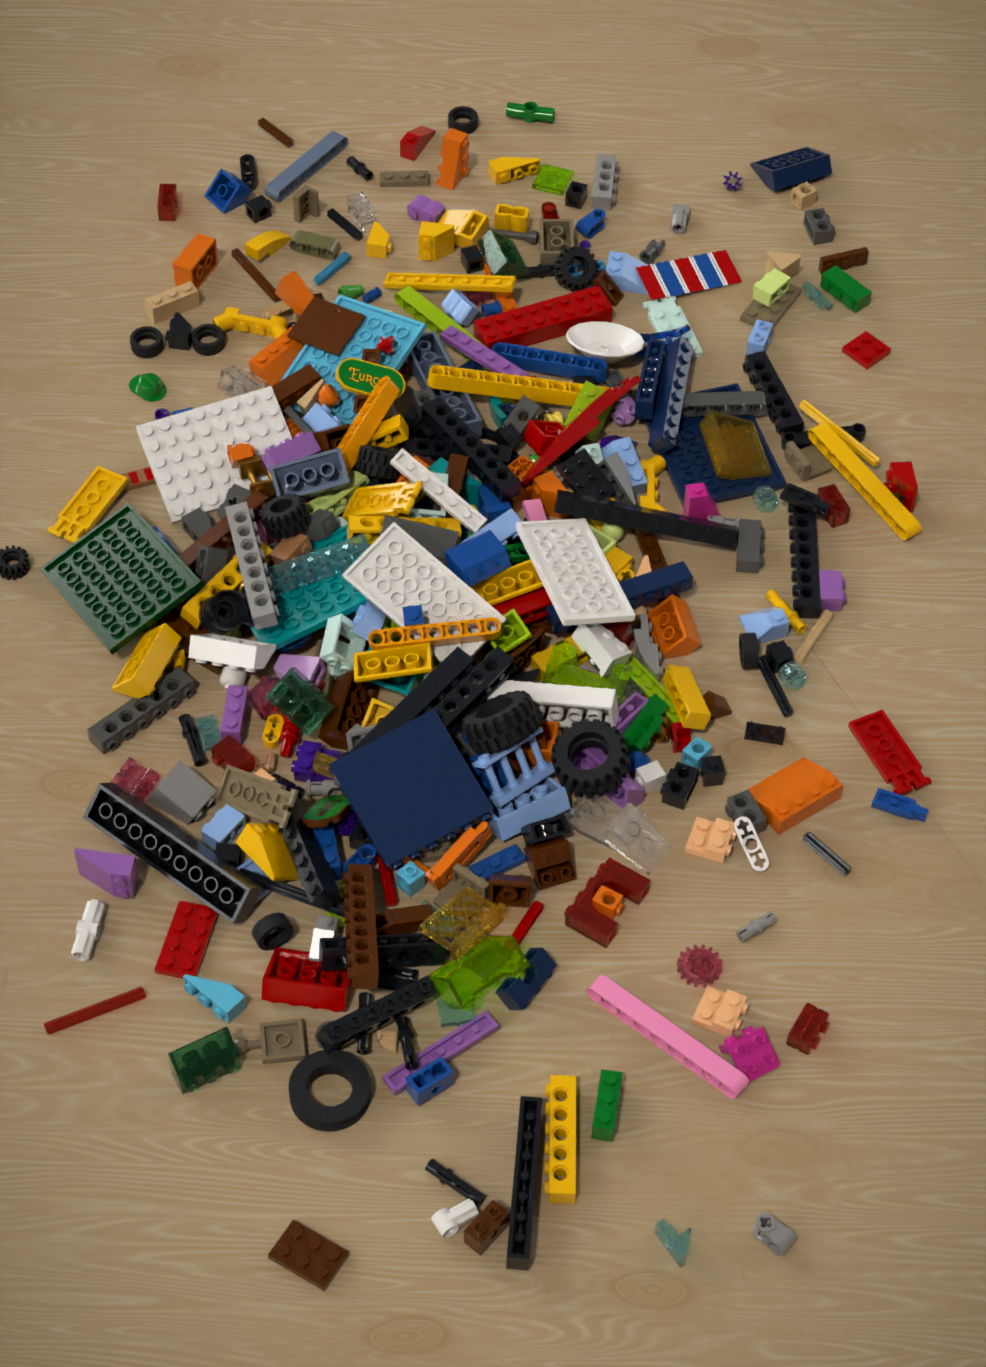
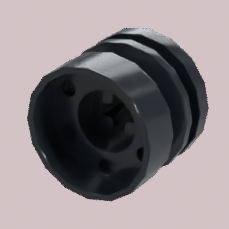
M222 590L203 601L199 609V620L208 632L216 635L225 634L239 627L246 620L248 613L247 603L238 592Z

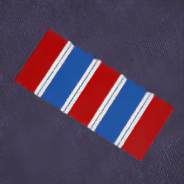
M726 249L716 251L715 253L710 252L708 254L635 267L651 300L742 282Z

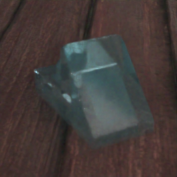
M662 1219L656 1223L655 1234L681 1268L685 1264L691 1228L677 1235L674 1227L671 1224L668 1225Z

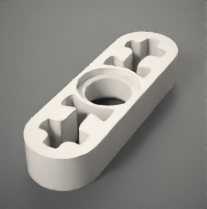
M744 816L737 818L734 822V830L751 868L756 872L765 871L769 866V859L751 820ZM739 821L748 823L746 830L748 833L752 831L753 835H748L742 839L741 836L745 835L743 829L737 828L740 825ZM754 839L757 842L756 849H747L746 841ZM760 849L762 853H758L759 859L765 860L763 868L755 866L756 857L754 855L751 858L749 854L756 853Z

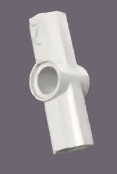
M92 899L87 901L82 920H79L77 923L76 939L71 955L78 961L85 962V960H89L94 942L99 939L101 920L105 911V904L99 900Z

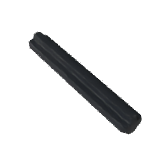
M765 655L759 656L758 667L783 716H792L793 709Z

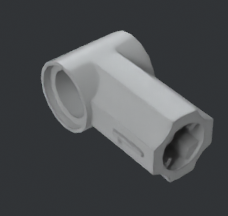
M673 204L671 230L675 234L685 232L690 205Z

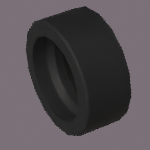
M467 106L455 107L448 114L449 129L453 128L471 134L478 127V114L473 108ZM465 118L471 121L461 123L455 120Z
M203 324L196 327L192 332L193 349L198 354L211 356L220 353L224 349V332L219 326ZM208 336L217 338L212 343H202L199 341L201 338Z
M143 326L134 330L130 335V345L133 354L141 358H152L160 354L163 350V336L161 332L151 326ZM143 339H153L156 341L148 346L138 344Z
M754 632L740 633L739 655L742 669L758 668L759 666L758 640Z
M280 912L263 917L252 929V936L261 950L266 951L281 947L293 934L292 924L287 916Z

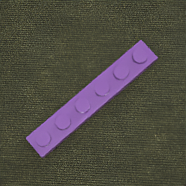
M452 325L440 333V340L491 372L529 377V373Z
M484 1011L416 1054L419 1064L417 1069L413 1070L412 1064H410L411 1071L407 1070L404 1062L383 1075L382 1081L395 1096L406 1089V1078L441 1056L446 1062L450 1061L497 1031L499 1025L487 1011Z

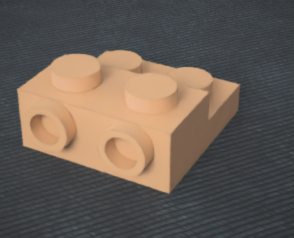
M696 817L685 852L724 863L725 857H729L733 846L730 845L731 840L735 841L737 836L734 830V822L717 817L715 822Z
M707 986L693 1016L692 1024L726 1037L733 1035L734 1031L738 1032L742 1020L739 1019L741 1015H746L749 1007V1003H746L747 996L729 989L725 993Z

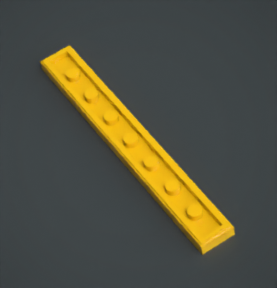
M388 272L383 285L387 289H403L411 286L413 289L452 290L454 288L459 291L513 292L517 279L516 276Z

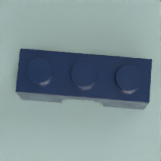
M543 947L530 948L519 961L525 973L523 981L520 977H507L495 993L509 1010L525 1009L529 1004V1000L540 991V986L551 977L552 971L557 966Z

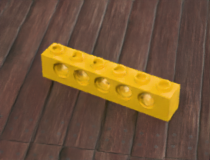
M348 516V544L372 545L379 538L384 516ZM398 517L458 531L456 545L460 544L461 526L460 522L455 518Z
M261 541L262 546H259V549H263L265 560H262V563L268 565L271 562L269 553L272 549ZM237 555L182 607L180 616L195 629L202 626L199 620V609L205 599L222 590L241 591L245 588L242 575L237 572L240 570ZM225 582H229V583H231L232 585H231V586L226 585Z
M550 1075V1083H546L545 1096H550V1101L545 1102V1116H549V1122H545V1135H549V1141H545V1155H549V1161H545V1175H549V1181L544 1183V1195H549L548 1203L575 1204L576 1076ZM563 1098L564 1101H558L556 1099ZM562 1117L565 1120L559 1121L556 1118ZM557 1137H563V1138H565V1139H564V1140H557L556 1138H557ZM561 1156V1157H563V1158H565V1159H564V1160H558V1159H556V1157ZM561 1176V1177H564L565 1179H564V1180H557L556 1177Z

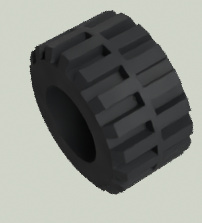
M573 246L561 251L556 256V261L553 263V266H555L553 273H556L555 279H558V283L564 285V288H570V290L582 289L589 286L596 277V271H598L596 264L598 262L594 260L593 257L595 255L593 253L590 254L588 248L584 249L582 246ZM572 258L578 259L583 265V274L579 278L571 276L568 271V262Z
M374 445L360 446L355 466L359 472L387 480H396L401 474L390 464V461L398 453L397 451Z
M286 494L276 497L267 502L261 508L262 510H260V517L267 535L273 539H285L295 536L305 530L311 520L304 499L297 494Z

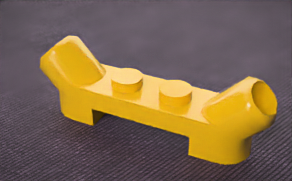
M233 307L225 308L223 314L213 319V324L219 326L223 332L232 329L273 337L274 340L287 331L289 327L288 321L283 317L272 315L270 320L240 314V309Z
M657 454L649 460L640 459V464L648 484L646 496H640L639 506L666 512V509L656 502L658 501V490H655L658 487V477L655 476L665 470L666 461Z

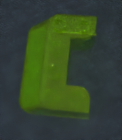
M564 640L554 644L541 683L616 689L617 703L619 704L633 667L618 663L612 667L609 678L601 677L600 674L574 665L577 657V648L573 644Z
M491 935L462 952L428 976L438 991V995L450 1009L467 1011L474 1007L476 998L483 994L484 989L496 986L500 983L499 979L504 976H513L514 978L521 976L525 973L524 969L530 965L515 937Z

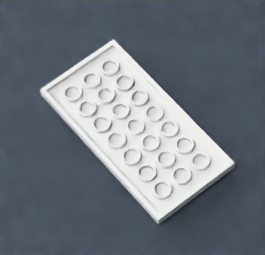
M585 518L516 522V531L563 626L635 620L636 614Z
M395 522L342 574V578L399 627H405L402 607L422 605L424 624L495 617L499 619L502 626L507 620ZM493 625L488 627L489 631H496L498 629ZM470 628L468 631L474 634L478 632V629ZM451 630L449 634L455 636L459 634V631ZM432 632L430 634V636L433 638H436L440 635L438 632ZM413 634L411 636V638L414 640H417L421 637L418 634ZM488 640L432 646L431 649L433 657L441 663L457 647L473 657Z

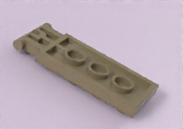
M227 765L214 802L223 806L227 804L241 813L270 824H274V821L279 822L278 827L286 829L291 815L288 808L289 806L294 807L299 791L291 788L289 792L286 790L287 786Z

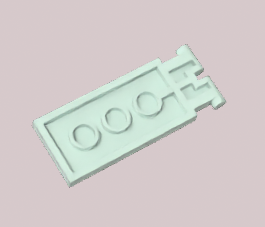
M675 296L661 298L660 302L657 299L642 302L643 309L647 308L648 319L658 340L665 341V351L668 344L682 336L693 345L691 359L703 357V351L681 307L675 304Z

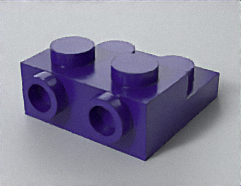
M303 740L302 745L297 746L296 756L298 759L297 761L293 760L291 772H294V780L307 782V780H311V782L334 780L329 771V764L341 758L342 751L323 748L322 743Z

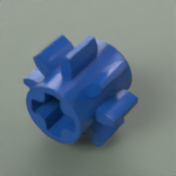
M642 750L629 752V768L631 773L636 772V768L649 764L648 755H643Z

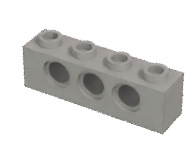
M597 153L591 209L611 211V204H615V194L613 193H616L617 183L614 182H617V172L619 169L616 155Z

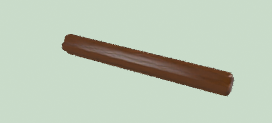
M240 249L232 250V257L272 301H280L281 299L275 294L276 289Z

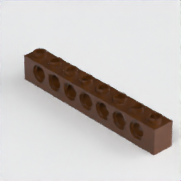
M348 864L347 872H343V884H346L343 888V897H347L344 898V911H348L345 912V924H348L345 927V938H349L346 939V952H350L347 953V966H351L347 969V980H351L352 989H377L379 966L372 864Z

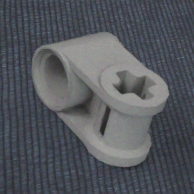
M762 1213L757 1217L753 1227L754 1237L766 1245L774 1254L783 1256L797 1240L795 1233L768 1213Z

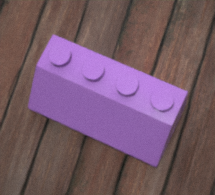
M587 748L574 758L573 765L580 769H594L602 765L608 756L601 748ZM629 774L625 778L622 777L623 783L620 786L616 785L613 792L609 793L608 791L604 793L625 814L641 804L644 799L643 787L636 783Z

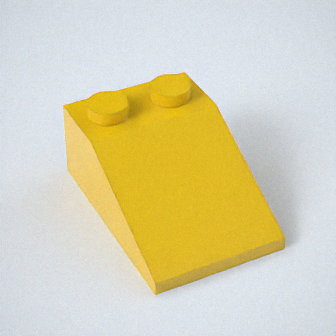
M247 823L235 843L272 881L298 880L299 875L278 825L275 823Z

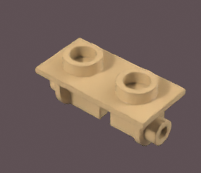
M280 301L260 310L259 313L261 318L270 320L272 315L287 318L293 315L294 310L284 301Z

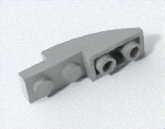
M640 614L639 629H634L633 631L634 652L637 660L659 682V678H663V666H659V663L662 662V652L658 651V644H653V636H649V633H652V622H648V614Z

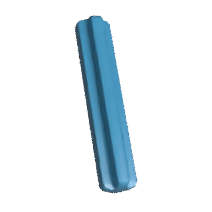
M343 252L313 278L314 283L321 285L351 259L350 254Z

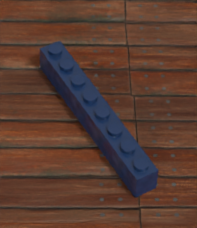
M682 336L666 346L648 446L660 455L675 447L693 350V345Z
M684 561L621 581L619 584L632 609H635L639 606L668 598L672 594L675 595L692 589L693 576ZM553 604L546 606V620L554 635L577 628L578 625L563 626Z

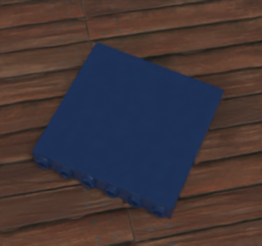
M435 709L420 715L329 764L331 775L387 871L400 869L406 861L417 860L422 856L421 853L427 850L429 852L435 850L441 842L445 840L449 842L457 837L456 834L462 831L465 832L469 827L474 828V825L480 821L490 820L492 818L491 815H493V806Z

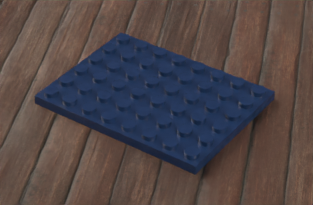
M738 383L692 393L739 392L741 389ZM681 412L676 445L660 455L666 461L665 469L683 507L685 488L689 484L704 482L715 502L786 487V481L754 415L687 417ZM653 419L644 420L649 434Z

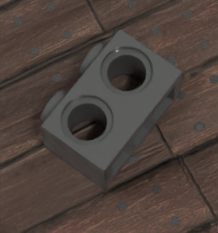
M824 208L805 211L803 224L813 245L832 242L833 235H835V227L831 224L830 217L826 214Z
M749 790L727 797L725 811L728 817H731L734 822L739 817H747L751 820L757 834L765 831L767 818ZM739 821L740 825L737 828L743 829L745 835H742L743 838L753 835L752 831L748 833L746 830L748 823Z

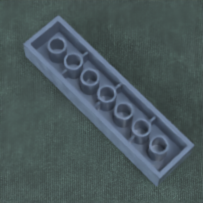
M435 331L423 333L406 358L420 389L430 388L434 398L440 397L444 402L448 403L454 413L456 412L464 423L468 424L474 434L482 436V419L468 393L434 389L427 385L432 365L454 366Z

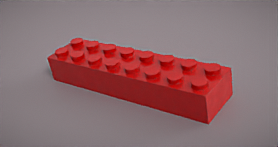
M597 285L475 320L474 337L490 350L498 342L530 346L565 336L569 328L579 323L590 321L612 322L613 306L601 287Z

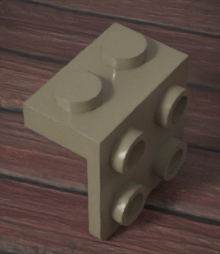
M793 441L786 443L784 458L802 481L832 470L831 463L815 445L799 450Z
M456 863L452 868V880L434 898V905L463 923L465 920L470 919L489 898V883L485 878L478 877L472 873L468 867Z

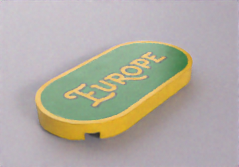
M357 358L344 359L340 362L335 372L336 380L345 391L358 395L369 396L378 381L385 376H388L400 389L395 400L400 398L405 390V380L397 370Z

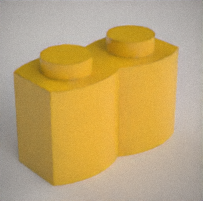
M497 204L494 216L495 228L527 232L529 226L528 208Z

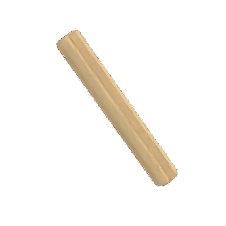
M828 609L823 611L793 658L794 664L801 665L833 618L832 611Z

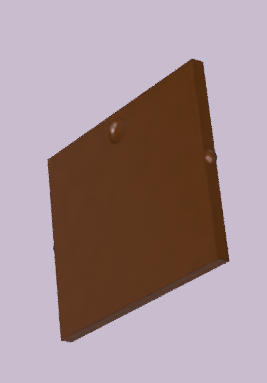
M314 296L287 334V337L339 357L366 317L363 314Z

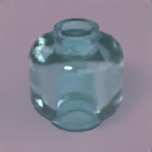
M761 486L754 491L752 498L759 511L770 512L776 508L778 496L771 487Z
M794 661L785 663L778 673L780 681L790 690L801 688L807 677L803 668Z

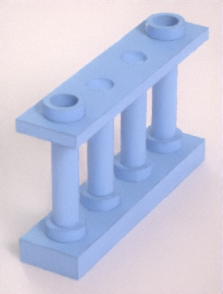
M542 727L536 729L534 734H531L526 740H522L521 743L513 745L509 749L501 750L498 753L482 754L478 757L477 761L472 763L473 767L485 769L493 789L492 795L488 797L492 806L501 807L555 772L552 762L544 760L535 738L536 735L543 732ZM529 741L537 762L536 767L533 769L529 768L521 745ZM513 750L522 770V776L515 779L506 757ZM497 760L500 761L508 781L507 785L503 788H500L491 765Z

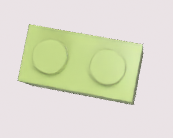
M774 268L771 272L766 273L764 278L754 284L753 299L770 307L789 290L791 277Z

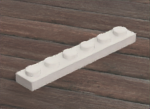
M403 448L390 461V464L413 484L418 480L423 482L421 490L473 534L486 523L487 519Z

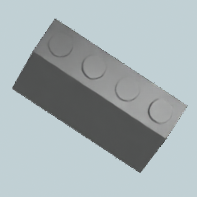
M385 515L379 537L395 522L449 569L444 551L456 546L458 531Z

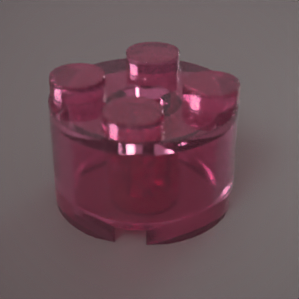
M266 675L247 693L257 714L265 721L272 714L282 716L283 713L274 711L275 706L288 703L293 704V696L279 677L270 678L269 675Z

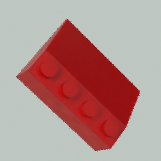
M275 948L262 979L261 1000L271 1003H286L291 1006H307L312 1009H327L333 1012L345 1011L351 990V980H347V970L321 971L319 962L309 961L310 952Z

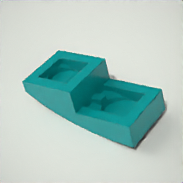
M489 396L490 415L499 428L501 425H504L503 423L507 416L500 409L502 402L495 396Z

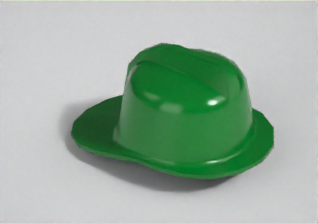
M146 373L137 375L129 382L130 390L146 401H159L166 395V386L156 374Z

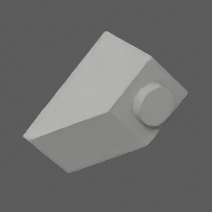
M318 915L313 931L309 961L319 962L320 938L338 937L339 918Z

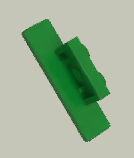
M653 694L622 734L628 753L645 750L649 746L650 738L653 734L656 735L662 728L661 724L664 719L661 716L668 708V704L657 694Z

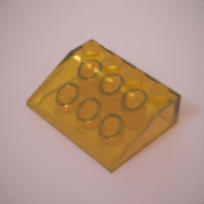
M710 410L699 426L716 476L735 480L771 475L772 472L754 422Z

